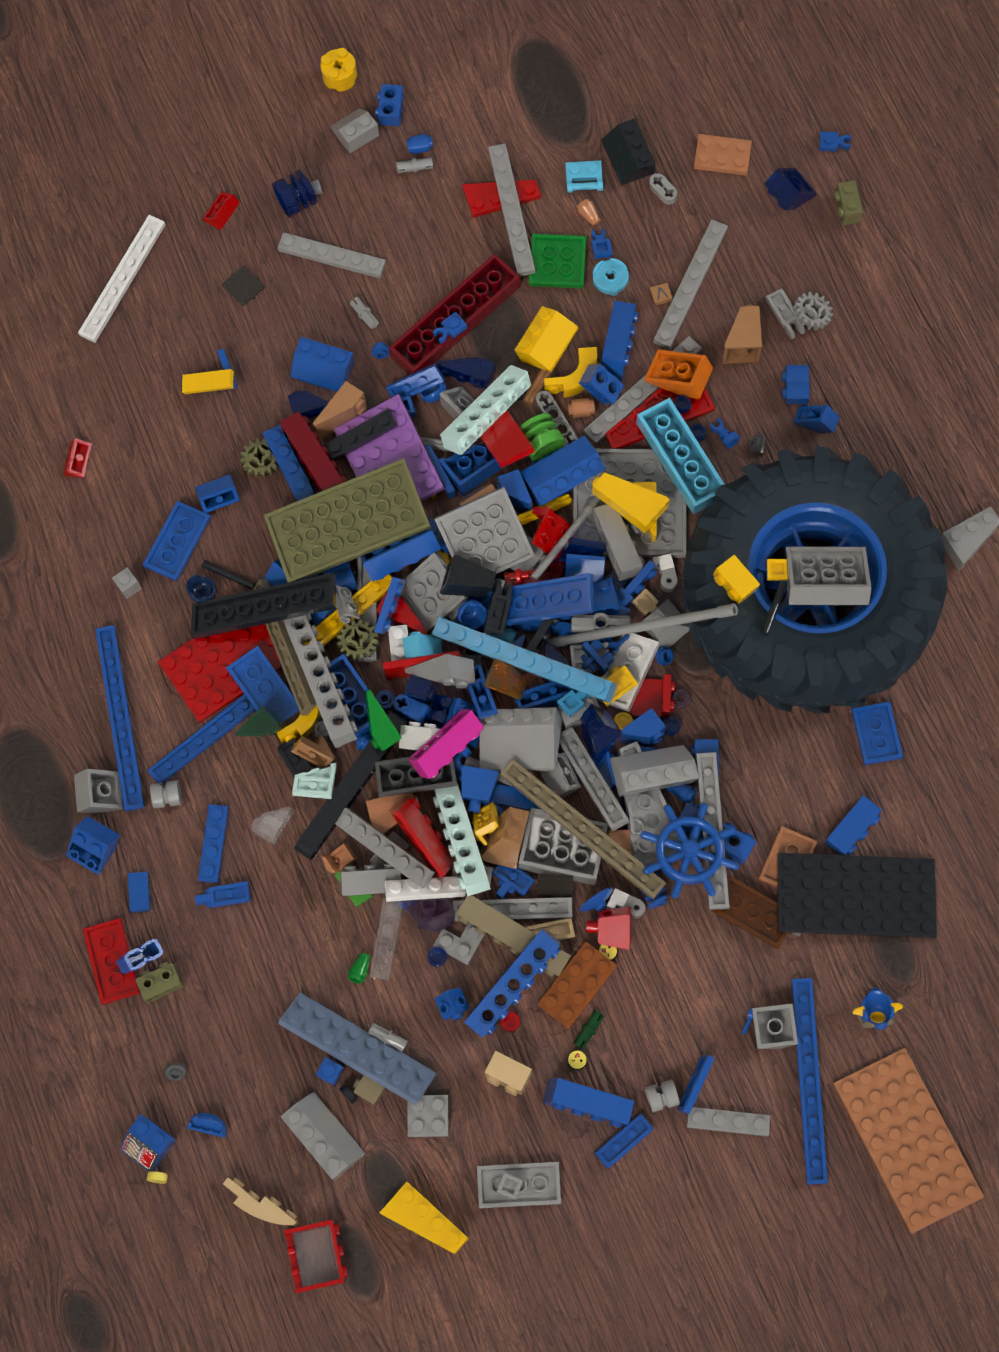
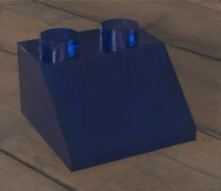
M778 168L764 183L768 188L769 194L778 200L779 206L784 210H795L817 195L796 168Z
M591 704L580 718L583 741L597 762H600L622 732L608 711Z

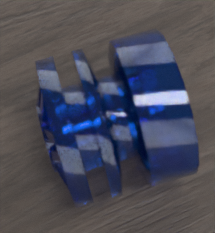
M300 169L295 171L296 178L292 173L289 174L290 184L284 178L272 183L274 193L289 218L300 212L299 203L305 209L309 208L308 202L312 206L317 203L312 185Z

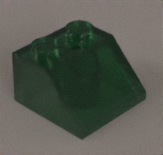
M267 705L262 706L234 734L236 736H274L282 728L280 725L283 721Z

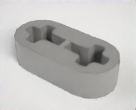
M657 173L650 177V189L663 203L673 204L677 199L676 188L662 174ZM654 181H661L660 185L658 183L654 184ZM666 192H667V194H671V193H672V197H670V196H667V197H666Z

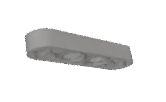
M548 391L537 393L536 405L541 414L549 413L550 411L557 412L558 417L553 419L557 428L559 426L567 428V432L562 434L566 440L564 446L568 445L566 439L568 436L570 442L577 440V436L552 395ZM541 397L547 399V404L549 407L546 408V404L544 403V401H541Z

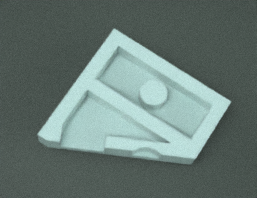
M331 763L330 767L321 770L316 768L310 772L295 775L292 790L293 796L332 799L337 768L336 763Z

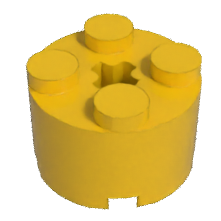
M345 48L331 50L321 57L322 78L324 84L329 89L332 88L341 92L353 87L357 78L355 59Z

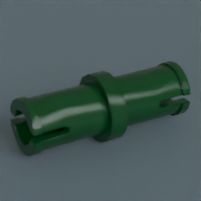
M594 1009L586 1024L581 1026L582 1030L575 1041H573V1044L584 1050L592 1035L595 1036L597 1033L596 1029L605 1016Z

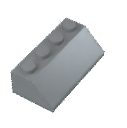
M684 745L610 758L619 797L690 784L699 779L695 759Z
M315 1092L297 1102L281 1116L283 1121L333 1181H336L365 1155V1152Z

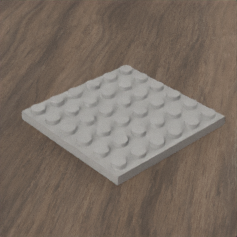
M595 449L606 469L574 487L573 523L581 514L583 507L588 505L595 497L592 494V482L597 476L601 477L604 472L631 483L656 482V493L670 499L669 507L657 520L656 542L651 541L647 532H641L636 535L624 517L622 520L629 527V535L631 540H634L636 543L638 556L658 557L671 554L672 558H685L686 502L653 449ZM600 501L596 507L606 504L603 501ZM591 515L573 535V554L609 557Z

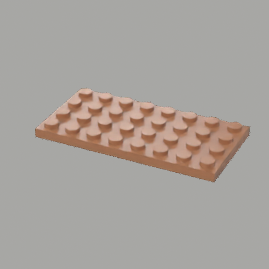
M906 1048L833 1083L910 1234L984 1198Z

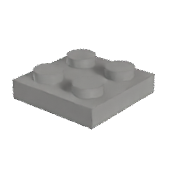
M423 1095L416 1106L407 1101L408 1138L449 1137L448 1095Z

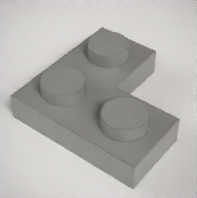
M472 923L466 926L460 938L442 929L433 947L468 966L484 935L475 930L476 926Z

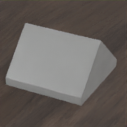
M462 386L440 393L441 406L454 419L475 401Z
M793 1004L752 1008L757 1049H780L798 1045Z

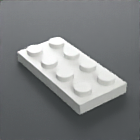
M634 633L628 634L630 638L621 644L619 650L613 656L615 658L614 662L609 666L608 672L603 675L606 679L611 675L610 670L614 667L625 665L637 681L638 685L610 704V706L628 712L631 710L660 646L658 641Z

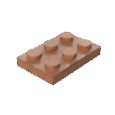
M699 134L694 169L747 176L752 140Z

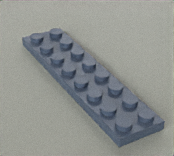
M302 993L298 994L279 1019L278 1024L415 1106L437 1074L387 1043L384 1045L383 1041Z

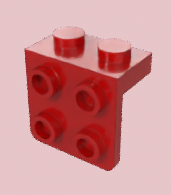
M535 506L532 514L542 521L532 539V543L546 554H549L571 525L565 521V518L555 514L551 508ZM561 551L558 553V555L555 557V559H557V558L559 557Z
M664 674L663 680L644 679L631 707L632 716L640 717L652 708L659 718H669L670 711H674V699H671V692L675 690V681H671V674Z

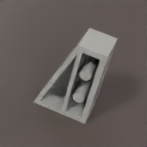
M992 507L942 533L941 538L945 551L959 571L998 529L999 517Z

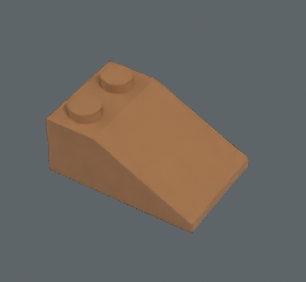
M345 381L313 422L314 430L319 439L334 433V429L367 411L364 392Z

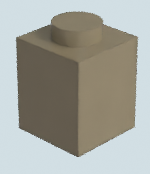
M365 1075L362 1078L359 1077L353 1086L355 1088L354 1093L375 1107L386 1090L385 1087Z

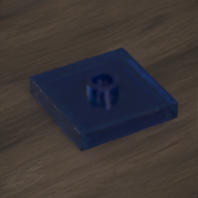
M570 537L559 553L558 561L566 562L567 554L601 557L606 550V543Z

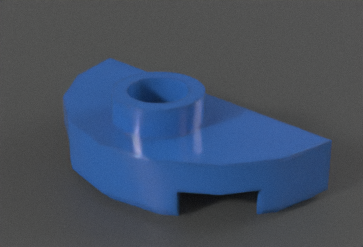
M210 1113L195 1114L187 1125V1129L223 1138L227 1135V1127L224 1122Z

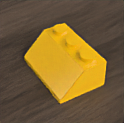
M542 306L516 346L515 352L521 362L552 372L578 330V326L558 311Z

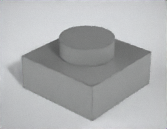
M504 1172L496 1192L516 1200L523 1180Z

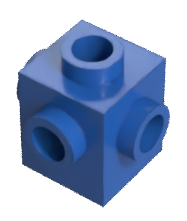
M461 987L448 990L434 998L443 1020L452 1018L453 1021L464 1017L463 1013L469 1010Z

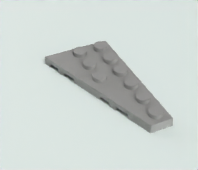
M637 741L618 750L619 756L642 752ZM660 789L624 796L626 814L629 819L628 829L632 856L645 866L657 862L655 854L656 843L641 838L640 833L647 831L659 835L662 829L670 823L664 811V806L667 804ZM675 831L667 837V839L681 843ZM664 846L666 857L678 852V850Z

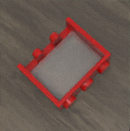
M333 1220L284 1230L296 1294L345 1283L348 1273L346 1265L342 1266L340 1257H344L342 1244L338 1245L337 1236H340L338 1223L334 1224Z

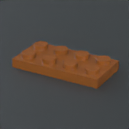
M585 942L537 1005L569 1030L618 966L588 942Z

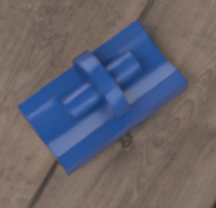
M592 640L589 643L585 641L582 644V650L585 654L580 657L584 662L581 668L583 670L590 668L594 672L597 669L594 666L595 664L603 674H606L615 658L610 652L605 653L602 657L599 656L597 652L603 648L599 640Z

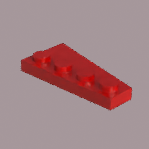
M536 180L514 181L520 204L541 198ZM496 182L462 184L472 218L502 210Z

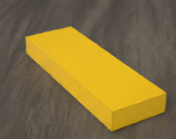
M226 369L182 375V393L192 394L233 389L234 371Z

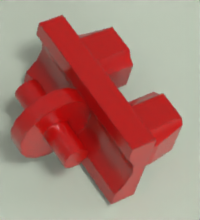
M519 568L516 569V572L504 573L505 586L508 582L513 583V586L539 582V578L537 581H533L530 578L535 570L522 571Z

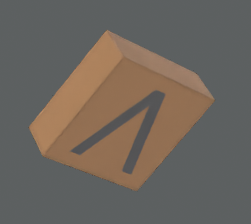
M668 283L650 287V293L655 306L672 302L673 298Z

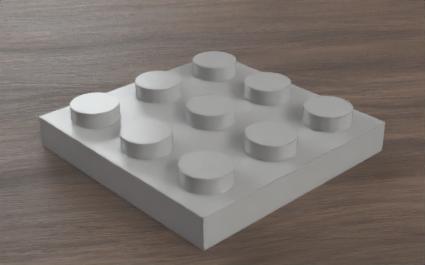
M438 552L430 555L404 579L407 581L401 594L427 632H431L434 629L438 617L447 618L469 598L468 596L440 594L447 565Z

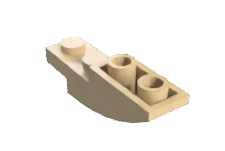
M228 1177L223 1185L238 1196L233 1204L248 1214L278 1225H298V1222L295 1220L297 1216L289 1209L286 1211L282 1210L279 1207L281 1203L273 1196L270 1199L264 1196L261 1202H259L260 1197L252 1190L249 1193L242 1188L244 1184L236 1177L233 1180Z

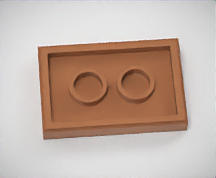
M781 826L758 880L777 888V853L813 854L818 841Z

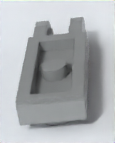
M782 288L765 297V300L781 326L785 328V332L790 339L795 338V333L790 326L793 323L800 334L805 333L804 326H801V321H796L798 316L793 315L795 311L793 305Z

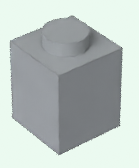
M128 567L112 577L114 583L126 599L142 589Z

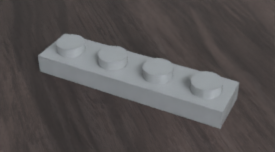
M693 1107L690 1114H688L687 1128L769 1136L770 1115Z

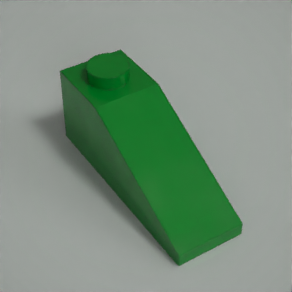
M367 689L364 692L369 733L372 737L370 742L376 750L379 748L381 751H384L402 739V737L371 690Z

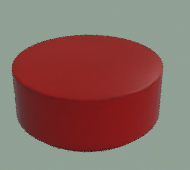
M509 1011L506 1017L500 1020L502 1029L506 1032H515L520 1026L519 1016L515 1012Z

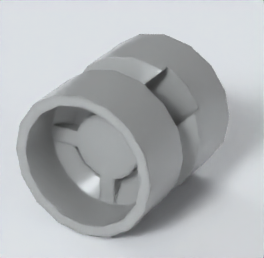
M178 780L168 781L166 785H163L162 782L150 785L154 809L165 808L166 804L170 806L182 805V793Z
M672 1079L661 1082L660 1086L654 1084L645 1087L652 1113L663 1110L664 1106L671 1108L680 1105Z

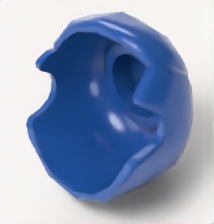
M443 381L420 392L419 395L427 403L439 401L440 393L446 391V384Z
M466 600L459 606L457 618L463 626L475 630L484 625L487 610L477 600Z

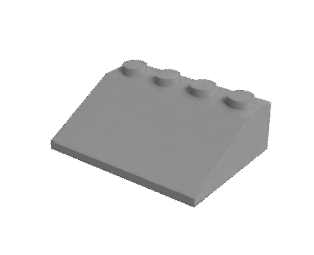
M786 547L789 605H869L871 581L866 547Z
M556 707L497 709L498 714L480 720L484 727L479 732L480 768L502 772L513 759L527 771L556 770L562 717Z
M531 808L519 859V868L524 871L596 886L601 857L543 810ZM589 820L605 834L607 833V823Z

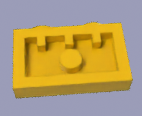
M625 665L614 667L610 670L611 675L606 678V680L618 685L611 703L638 685ZM603 701L606 707L610 705V703Z
M494 802L482 807L480 813H473V834L478 842L481 841L484 846L488 844L487 833H492L499 827L498 811Z

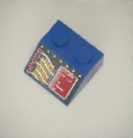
M140 1114L128 1130L120 1150L150 1172L155 1170L176 1139L146 1116Z

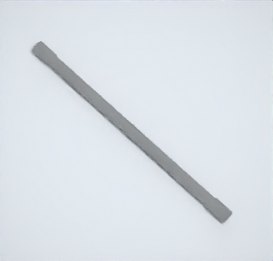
M728 604L691 613L572 635L550 637L548 639V646L550 649L585 641L713 618L730 617L737 615L738 608L736 604Z

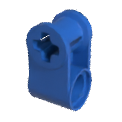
M404 694L398 695L394 699V710L411 722H419L423 726L431 711L429 706ZM406 703V707L402 706V708H399V704Z

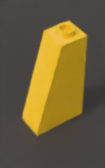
M605 472L601 477L597 476L592 482V494L644 533L651 528L669 507L670 499L668 497Z

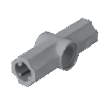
M604 613L572 616L571 632H588L630 624V616L606 615ZM603 621L605 626L598 627L596 622Z

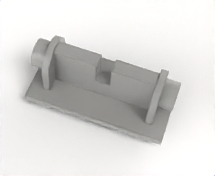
M336 585V609H339L337 612L340 621L347 624L352 617L359 619L360 617L351 591L346 587Z

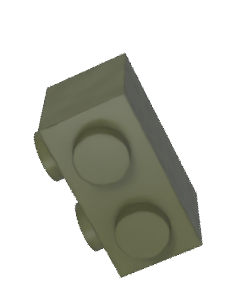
M856 180L838 183L834 191V200L838 204L837 213L838 217H841L842 226L860 223L863 210Z
M169 962L159 965L155 971H145L139 975V978L135 979L143 1000L147 1004L184 988L176 966L173 963L169 964Z

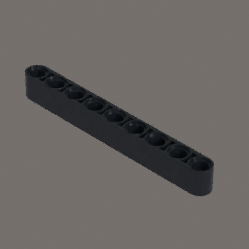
M392 710L388 715L399 734L401 725H409L410 720L395 710ZM369 741L333 791L332 799H328L302 834L294 850L309 860L315 857L337 825L335 823L343 810L351 807L376 772L375 762L384 761L396 743L381 751L379 748L376 750Z

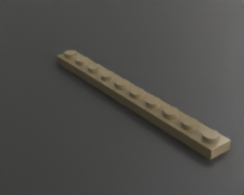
M512 759L500 773L503 779L654 900L666 885V882L655 873L645 874L643 872L644 867H646L515 760Z

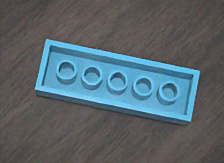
M668 398L638 414L636 424L693 515L710 506L717 497L715 495L717 489L725 484L672 400Z

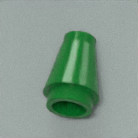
M360 953L348 970L347 978L354 983L362 984L366 980L371 957L365 953Z

